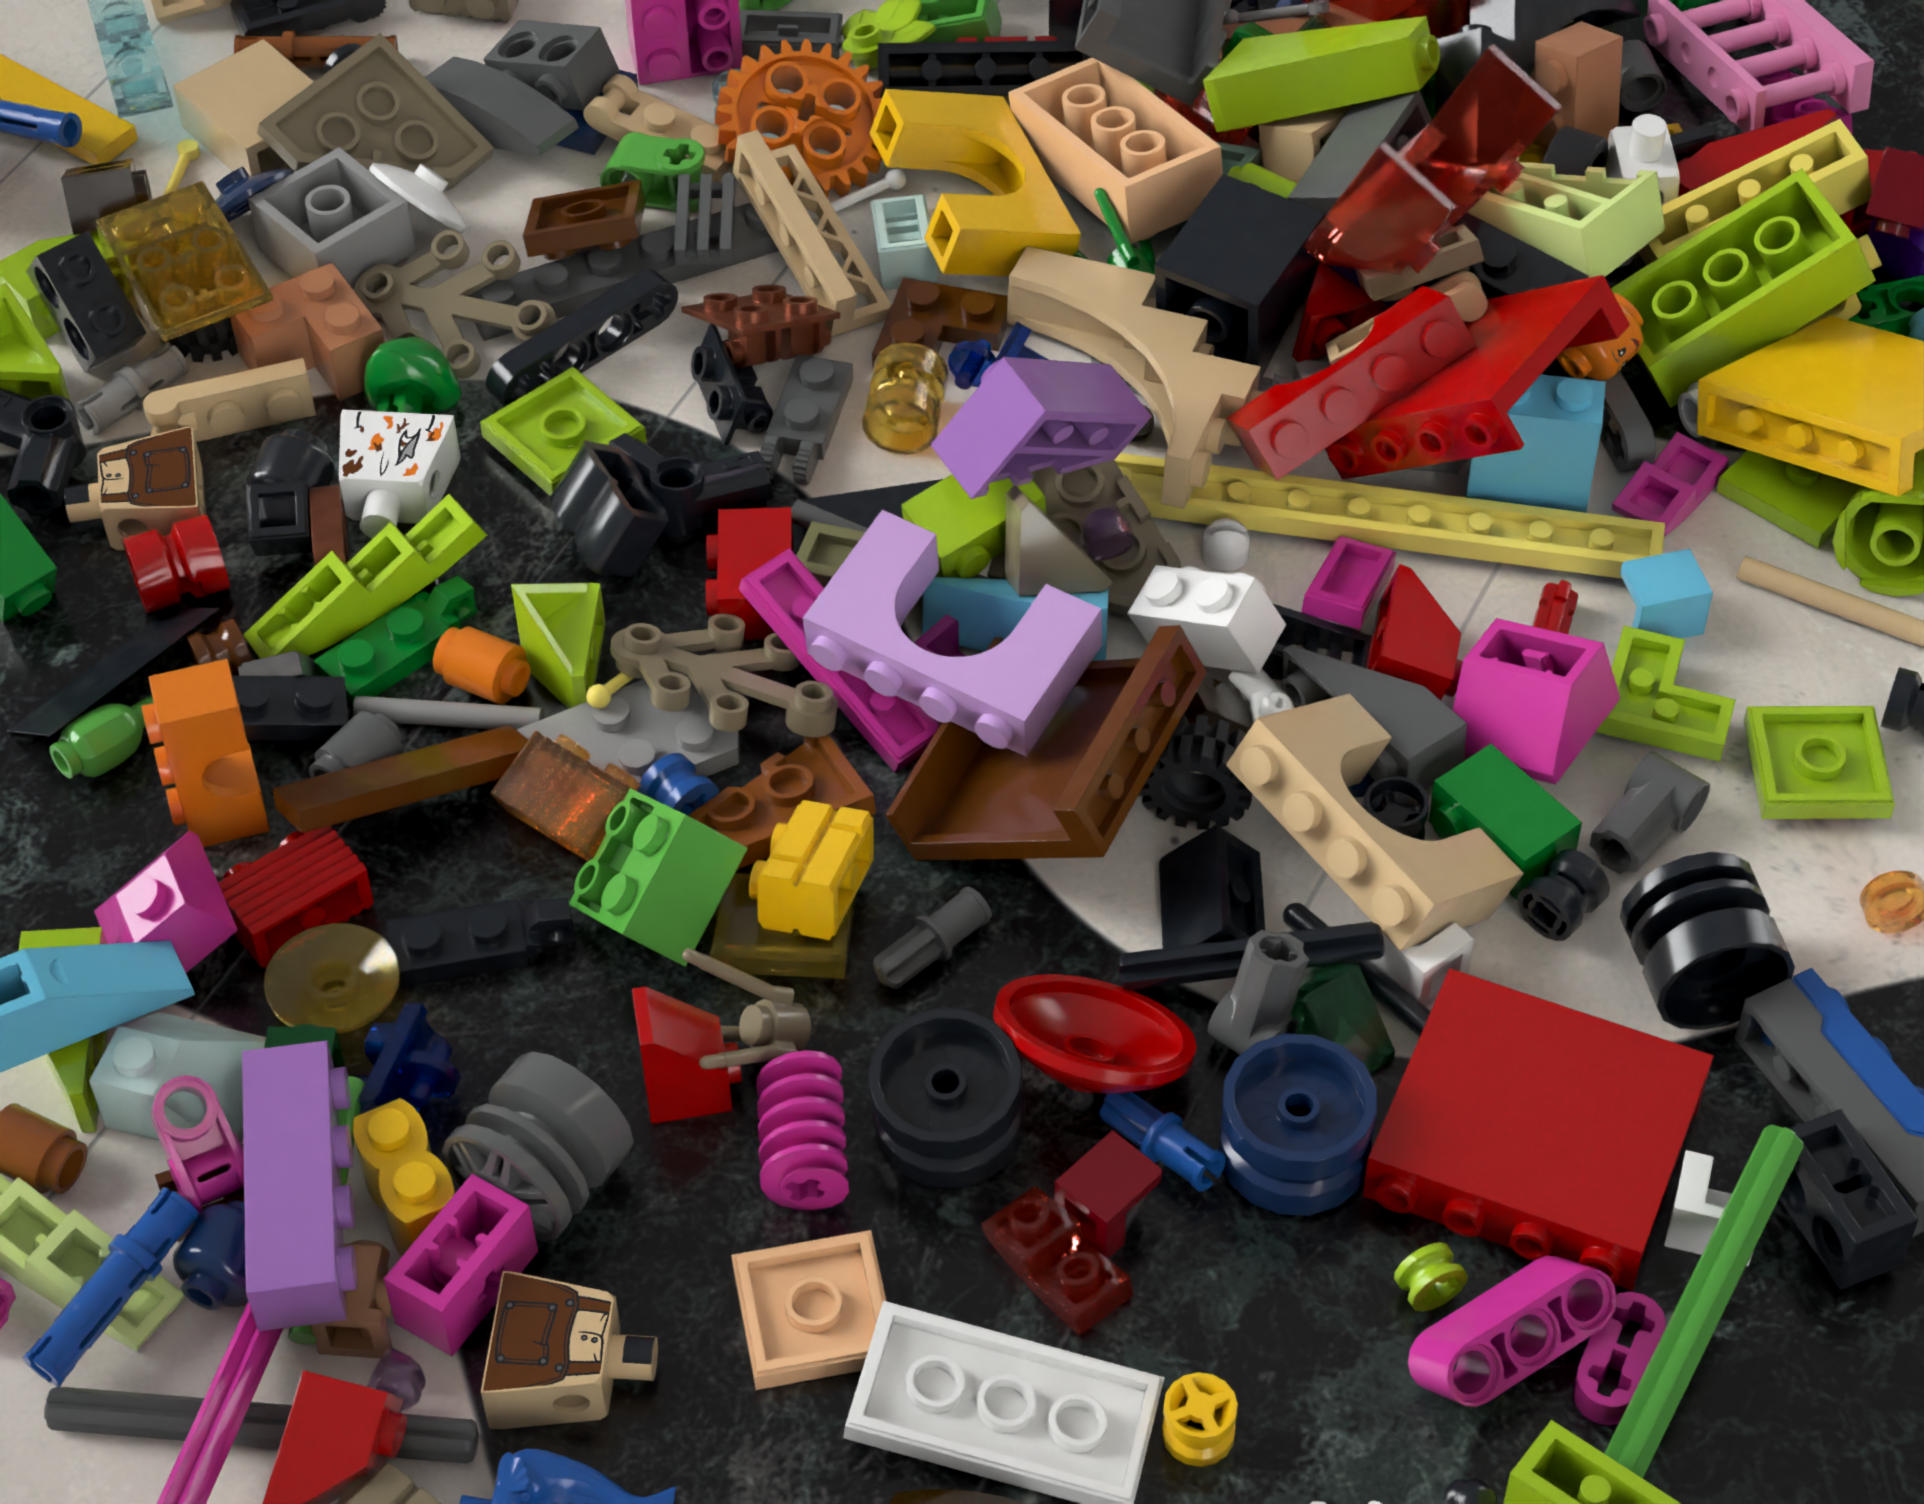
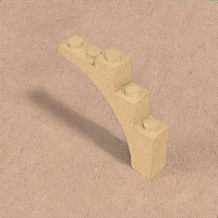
M1027 246L1009 275L1007 324L1048 335L1088 353L1103 364H1111L1115 371L1143 396L1159 419L1168 444L1161 504L1184 509L1194 488H1204L1210 472L1212 453L1219 455L1224 444L1240 447L1241 442L1229 424L1227 417L1264 393L1258 390L1261 367L1214 356V345L1206 344L1208 320L1157 309L1155 274Z

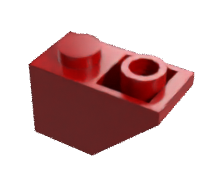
M1324 263L1318 264L1293 349V358L1297 362H1302L1328 355L1326 343L1379 315L1390 307L1380 300L1373 301L1364 290L1324 265Z

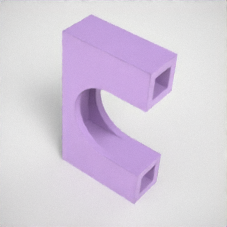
M881 510L804 615L803 624L807 653L826 669L832 671L843 670L866 681L873 690L884 696L893 697L896 695L921 707L927 715L939 722L948 723L951 721L976 733L981 740L994 748H1008L1027 757L1101 648L1102 609L1045 584L1012 633L992 649L965 657H948L926 651L914 644L903 633L901 626L911 609L939 572L936 534L885 510Z

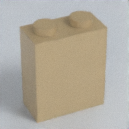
M264 39L173 85L182 127L232 172L244 167L249 176L276 169H292L257 134L259 122L314 81Z

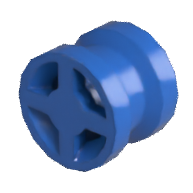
M671 753L652 764L643 775L638 786L639 793L686 815H689L719 794L718 787L709 778L697 776L695 765L681 753Z

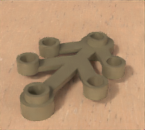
M445 230L435 236L431 243L430 252L400 268L391 264H379L367 269L357 279L354 292L373 317L384 320L392 340L409 337L424 339L417 329L411 327L404 310L407 308L425 312L443 347L442 353L449 361L457 378L465 379L478 371L481 358L472 343L464 339L455 319L512 330L520 344L558 322L559 318L553 308L544 301L527 300L518 306H512L468 296L497 279L506 280L518 272L521 265L520 257L512 244L505 240H497L487 245L482 253L481 262L431 289L416 286L445 268L449 270L457 269L467 262L470 256V249L462 235L455 230ZM458 245L453 253L443 255L449 246ZM503 255H509L503 264L494 265L496 259ZM386 286L384 290H382L379 293H376V291H378L380 288ZM540 317L536 323L527 325L532 319ZM469 354L464 362L454 364V360L459 355Z
M716 614L708 620L707 629L670 634L662 633L659 628L651 624L636 623L618 631L611 639L610 652L616 660L617 669L629 677L645 679L652 691L651 702L660 710L677 712L687 708L692 682L709 710L708 721L710 725L721 731L734 732L746 726L749 702L741 694L785 708L786 726L798 735L822 737L830 734L835 729L838 701L833 696V691L828 685L818 681H805L798 684L796 688L749 673L769 669L790 671L797 668L800 661L776 633H772L765 638L764 648L737 651L742 648L744 643L745 622L736 615ZM711 649L726 652L701 656L691 653Z

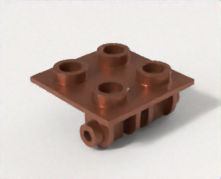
M773 284L755 286L752 288L751 295L740 297L732 293L707 294L703 297V303L681 307L682 313L728 330V341L724 342V346L732 364L734 363L738 368L766 362H776L779 358L787 360L796 357L797 354L805 356L819 354L825 346L831 343V332L825 321L840 319V312L818 305L817 298L793 296L786 293V287Z

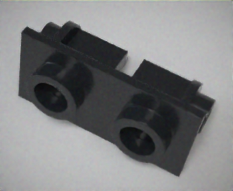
M710 324L701 346L696 347L693 352L691 373L693 379L699 384L707 403L708 415L710 419L714 420L723 445H729L736 429L749 430L752 433L766 431L772 419L773 411L767 402L762 388L755 386L758 378L753 367L738 368L734 363L732 364L724 346V342L728 341V339L722 341L716 325Z

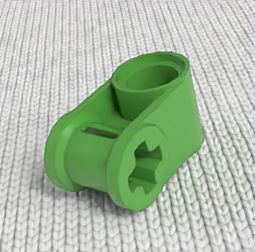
M639 132L628 133L622 137L600 175V185L607 186L641 180L646 198L645 206L669 209L676 212L678 175L690 174V183H700L701 174H703L701 166L705 161L704 149L699 142L688 138L672 139L649 136ZM700 198L691 199L690 212L699 210Z

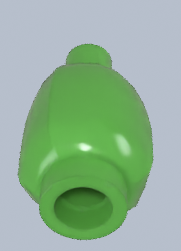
M148 696L131 707L120 703L105 704L69 722L63 727L59 741L52 744L49 748L51 757L60 772L67 778H72L79 773L88 777H97L128 759L141 744L143 728L146 727L141 706L154 703L153 697Z

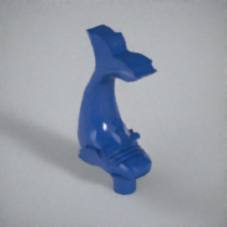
M524 1449L514 1454L507 1452L501 1458L492 1500L462 1495L460 1504H674L677 1487H672L646 1497L636 1496L624 1490L601 1472L580 1461L550 1451Z

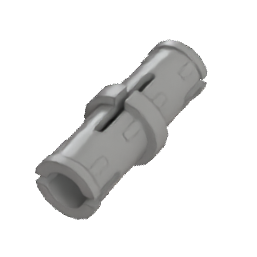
M165 342L151 352L150 355L131 367L125 365L114 371L112 380L74 404L75 413L88 431L92 430L94 435H98L105 428L113 424L114 421L133 409H144L143 401L145 397L151 392L161 390L181 376L186 375L189 371L188 363L175 345L171 346L170 342Z

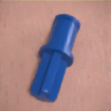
M1133 1092L1106 1094L1103 1098L1104 1103L1099 1111L1101 1120L1141 1148L1140 1152L1154 1163L1160 1161L1191 1183V1186L1199 1192L1205 1191L1213 1185L1212 1181L1203 1175L1205 1170L1217 1179L1220 1177L1225 1167L1226 1156L1219 1150H1214L1183 1128L1182 1118L1174 1112L1163 1114Z

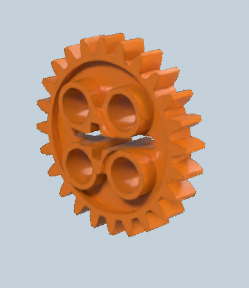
M785 39L781 41L780 53L776 55L767 46L762 45L758 62L747 55L743 56L741 70L730 69L727 85L720 87L719 106L716 107L715 124L719 125L717 143L727 145L725 152L726 163L734 162L737 136L758 130L770 151L795 144L827 199L830 189H834L841 197L849 194L851 182L864 188L869 172L877 174L880 171L882 157L869 133L882 100L880 98L883 87L882 81L866 83L870 67L867 64L854 70L849 67L852 53L849 51L838 60L831 57L832 45L830 43H826L820 53L812 52L809 39H804L801 50L793 51L791 45ZM778 89H787L792 91L793 93H782L778 91ZM830 105H839L845 109H834ZM772 133L779 136V138H767L762 134ZM824 149L831 152L832 154L824 155L814 150ZM788 166L781 167L793 186L796 179Z

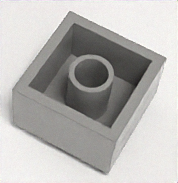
M340 147L248 198L259 250L293 278L332 262L351 288L354 289L357 279L367 269L379 264L394 265L416 252L407 200L386 186Z

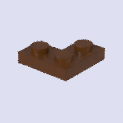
M903 277L872 352L873 370L928 380L943 342L999 351L1008 327L1006 323L1008 296Z

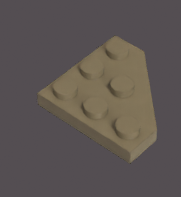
M381 33L259 122L257 134L295 172L340 147L368 170L372 163H378L415 172L418 166L423 164L448 182L446 188H453L491 158L494 147Z
M1115 460L1060 475L1052 466L1031 472L1034 476L1032 480L1045 495L1046 515L1078 544L1113 581V584L1109 587L1108 612L1129 617L1127 613L1155 565L1181 568L1178 556L1169 542L1166 543L1151 519L1146 505L1127 475H1123ZM1005 551L992 558L987 573L988 578L1006 579L1004 577Z

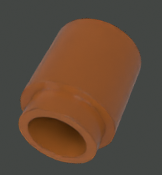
M17 1103L6 1106L0 1111V1174L14 1181L19 1177L41 1194L47 1193L50 1190L57 1194L67 1192L77 1181L85 1166L88 1154L86 1144L77 1140L74 1130Z

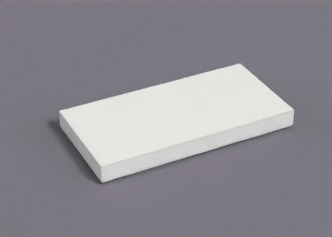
M883 1301L845 1424L843 1438L1080 1504H1134L1164 1377Z

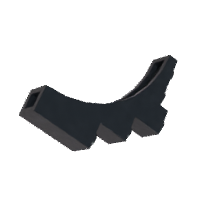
M1470 0V25L1460 27L1457 34L1437 39L1440 48V61L1435 72L1434 157L1464 166L1467 174L1487 160L1514 162L1516 127L1524 91L1535 66L1536 41L1558 32L1569 21H1582L1596 27H1601L1640 17L1641 0Z

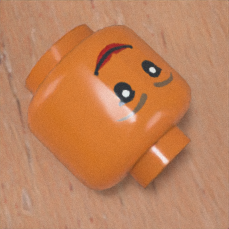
M1613 293L1630 324L1618 339L1563 349L1557 356L1560 365L1571 376L1579 379L1588 376L1599 381H1606L1615 376L1641 349L1643 343V333L1641 331L1643 319L1638 310L1623 296Z

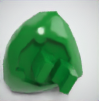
M420 337L390 340L380 344L367 361L364 375L365 396L369 406L377 411L436 414L458 405L462 395L460 382L445 355L428 340Z

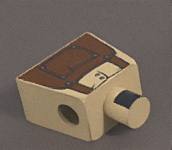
M193 426L182 427L102 448L97 453L98 483L64 488L65 505L70 523L102 519L110 547L116 550H125L123 538L153 529L158 530L165 536L170 534L173 523L206 514L203 466Z
M502 1271L481 1388L489 1429H510L603 1419L609 1413L614 1379L654 1380L658 1357L657 1337L620 1335L616 1297L607 1291L517 1272Z

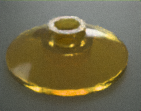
M325 924L295 935L277 950L265 972L264 991L270 1009L288 1027L298 1024H314L320 1027H336L337 1033L343 1034L367 1025L386 1010L395 997L399 986V964L390 944L376 932L354 924Z

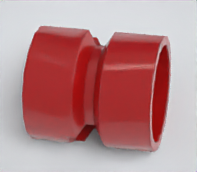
M207 514L173 523L170 534L165 536L158 530L153 529L122 539L128 563L146 613L180 604L183 593L188 591L196 598H200L230 588L223 557Z

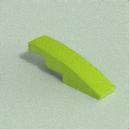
M448 494L406 535L390 522L347 564L333 551H330L248 629L243 636L260 659L292 651L310 656L336 644L401 605L444 574L488 535L469 513Z

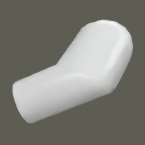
M1261 669L1259 674L1233 670L1229 675L1230 681L1250 701L1253 722L1259 717L1294 708L1291 698L1263 669Z

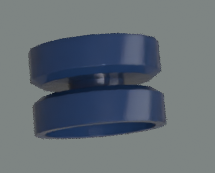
M1282 1034L1259 1041L1238 1056L1224 1080L1219 1151L1226 1156L1223 1170L1230 1185L1251 1204L1279 1215H1314L1338 1207L1357 1192L1366 1175L1377 1116V1088L1365 1064L1343 1045L1316 1035Z

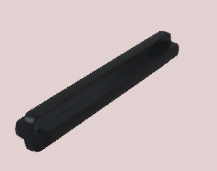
M1373 922L1287 932L1304 943L1303 951L1309 958L1306 968L1380 959L1384 956L1385 952L1382 928L1379 924ZM1250 937L1124 953L1118 960L1121 985L1123 989L1130 991L1237 977Z

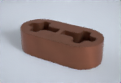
M340 484L310 488L311 534L315 566L330 551H333L347 564L350 561L348 529Z

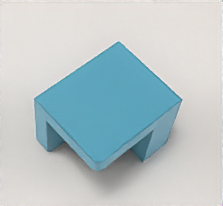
M1690 548L1622 563L1620 575L1636 604L1633 628L1681 639L1704 634L1713 591Z

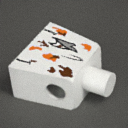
M342 410L340 421L339 483L346 516L352 520H360V529L366 536L374 538L390 522L396 527L397 523L417 524L441 501L461 458L454 415Z

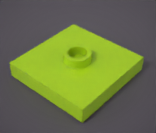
M574 367L564 371L480 421L482 437L550 496L585 440L609 445V441L626 433L643 443L647 442L645 427Z
M1747 450L1719 477L1716 492L1812 546L1819 548L1834 533L1838 516L1862 485Z
M1747 706L1744 726L1761 819H1890L1892 817L1895 801L1874 706Z

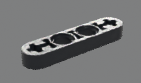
M645 269L636 273L496 360L486 378L488 392L503 405L507 406L571 367L583 373L668 319L678 302L676 286L653 269ZM612 317V320L610 324L607 326V328L599 334V331L601 327L604 325V323ZM568 344L563 355L553 363L555 356L561 348Z

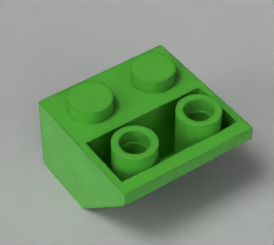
M630 788L624 801L619 802L611 811L606 822V834L593 859L586 862L579 871L574 885L575 893L569 904L620 934L686 967L688 962L682 957L683 951L687 948L695 950L748 848L688 815Z

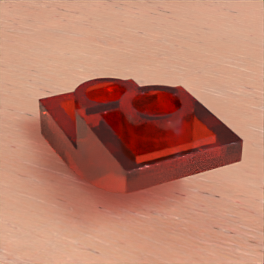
M1037 1186L1029 1189L981 1224L984 1235L1013 1271L1046 1306L1079 1335L1134 1296L1130 1276L1084 1240L1080 1220Z

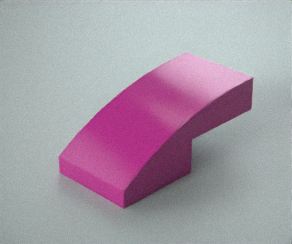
M1676 432L1653 464L1644 461L1612 503V510L1626 518L1665 523L1664 536H1666L1679 526L1715 488L1719 477L1728 469V457Z

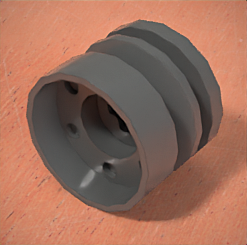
M532 1051L520 1055L491 1088L488 1097L489 1104L486 1103L472 1109L467 1116L465 1125L457 1127L446 1139L442 1152L449 1171L460 1187L471 1174H474L528 1204L531 1210L536 1240L546 1242L559 1238L568 1227L572 1216L578 1214L586 1205L590 1195L588 1189L604 1184L629 1154L634 1140L630 1125L621 1110L598 1084L574 1066L552 1055Z

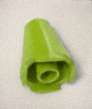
M1924 448L1915 453L1913 489L1897 497L1861 486L1843 508L1836 521L1832 542L1837 562L1844 571L1847 567L1860 578L1859 585L1871 592L1892 597L1919 595L1924 592Z

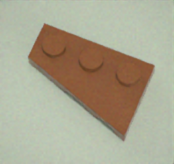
M829 734L822 737L803 736L804 744L787 756L776 752L760 764L762 774L742 788L727 787L688 816L748 848L738 867L740 869L770 856V844L777 823L788 824L798 804H801L802 800L830 804L834 811H838L840 806L869 811L871 816L876 814L873 793Z

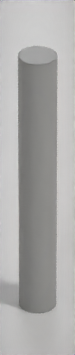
M355 696L353 703V717L360 711H366L374 715L380 713L390 718L394 723L475 729H495L511 725L517 730L544 719L543 708L370 696Z

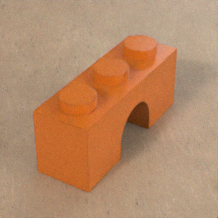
M228 659L148 676L154 703L142 705V713L150 744L164 743V746L154 748L162 785H176L174 788L166 789L174 826L187 824L188 830L199 836L203 847L270 832L261 787L250 744L247 742Z

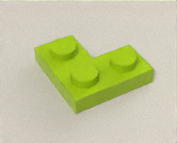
M1624 625L1612 664L1613 675L1621 699L1596 732L1720 762L1736 699L1674 685L1685 639Z

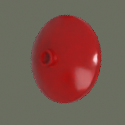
M1061 974L1022 977L1009 982L1000 989L993 1010L995 1023L1013 1041L1016 1052L1046 1076L1079 1092L1119 1094L1158 1088L1186 1074L1193 1064L1197 1045L1192 1031L1176 1014L1158 1002L1135 991H1128L1121 986L1096 979Z

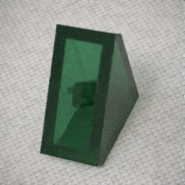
M1343 963L1306 968L1290 1015L1298 1020L1297 1034L1316 1035L1343 1045L1365 1064L1369 1073L1393 1060L1395 1049L1359 965Z

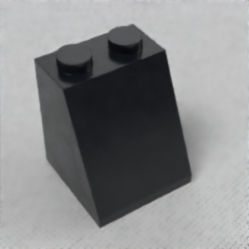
M1222 174L1155 264L1156 308L1208 320L1206 344L1214 345V356L1260 366V377H1263L1324 254L1325 213L1313 209L1304 203L1295 202L1261 189L1255 184L1246 183Z

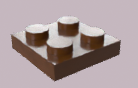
M634 180L534 198L523 233L527 256L544 255L545 259L558 260L575 254L579 248L599 245V248L602 250H614L629 245L632 239L639 238L646 203L642 181Z

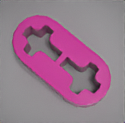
M1625 1292L1616 1295L1615 1311L1610 1321L1590 1337L1579 1363L1574 1382L1573 1399L1575 1406L1582 1415L1595 1423L1604 1425L1619 1424L1665 1331L1666 1319L1663 1310L1655 1300L1644 1294ZM1628 1320L1641 1324V1328L1636 1333L1630 1348L1618 1344L1621 1330ZM1608 1368L1621 1372L1617 1389L1612 1392L1611 1397L1603 1396L1597 1392L1598 1385L1604 1381Z

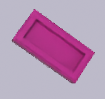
M1338 537L1304 594L1301 613L1361 629L1393 572L1397 552L1347 537Z

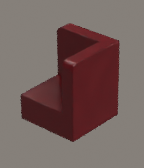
M1112 1130L1055 1181L1054 1220L1106 1261L1125 1244L1126 1213L1161 1182L1162 1169Z

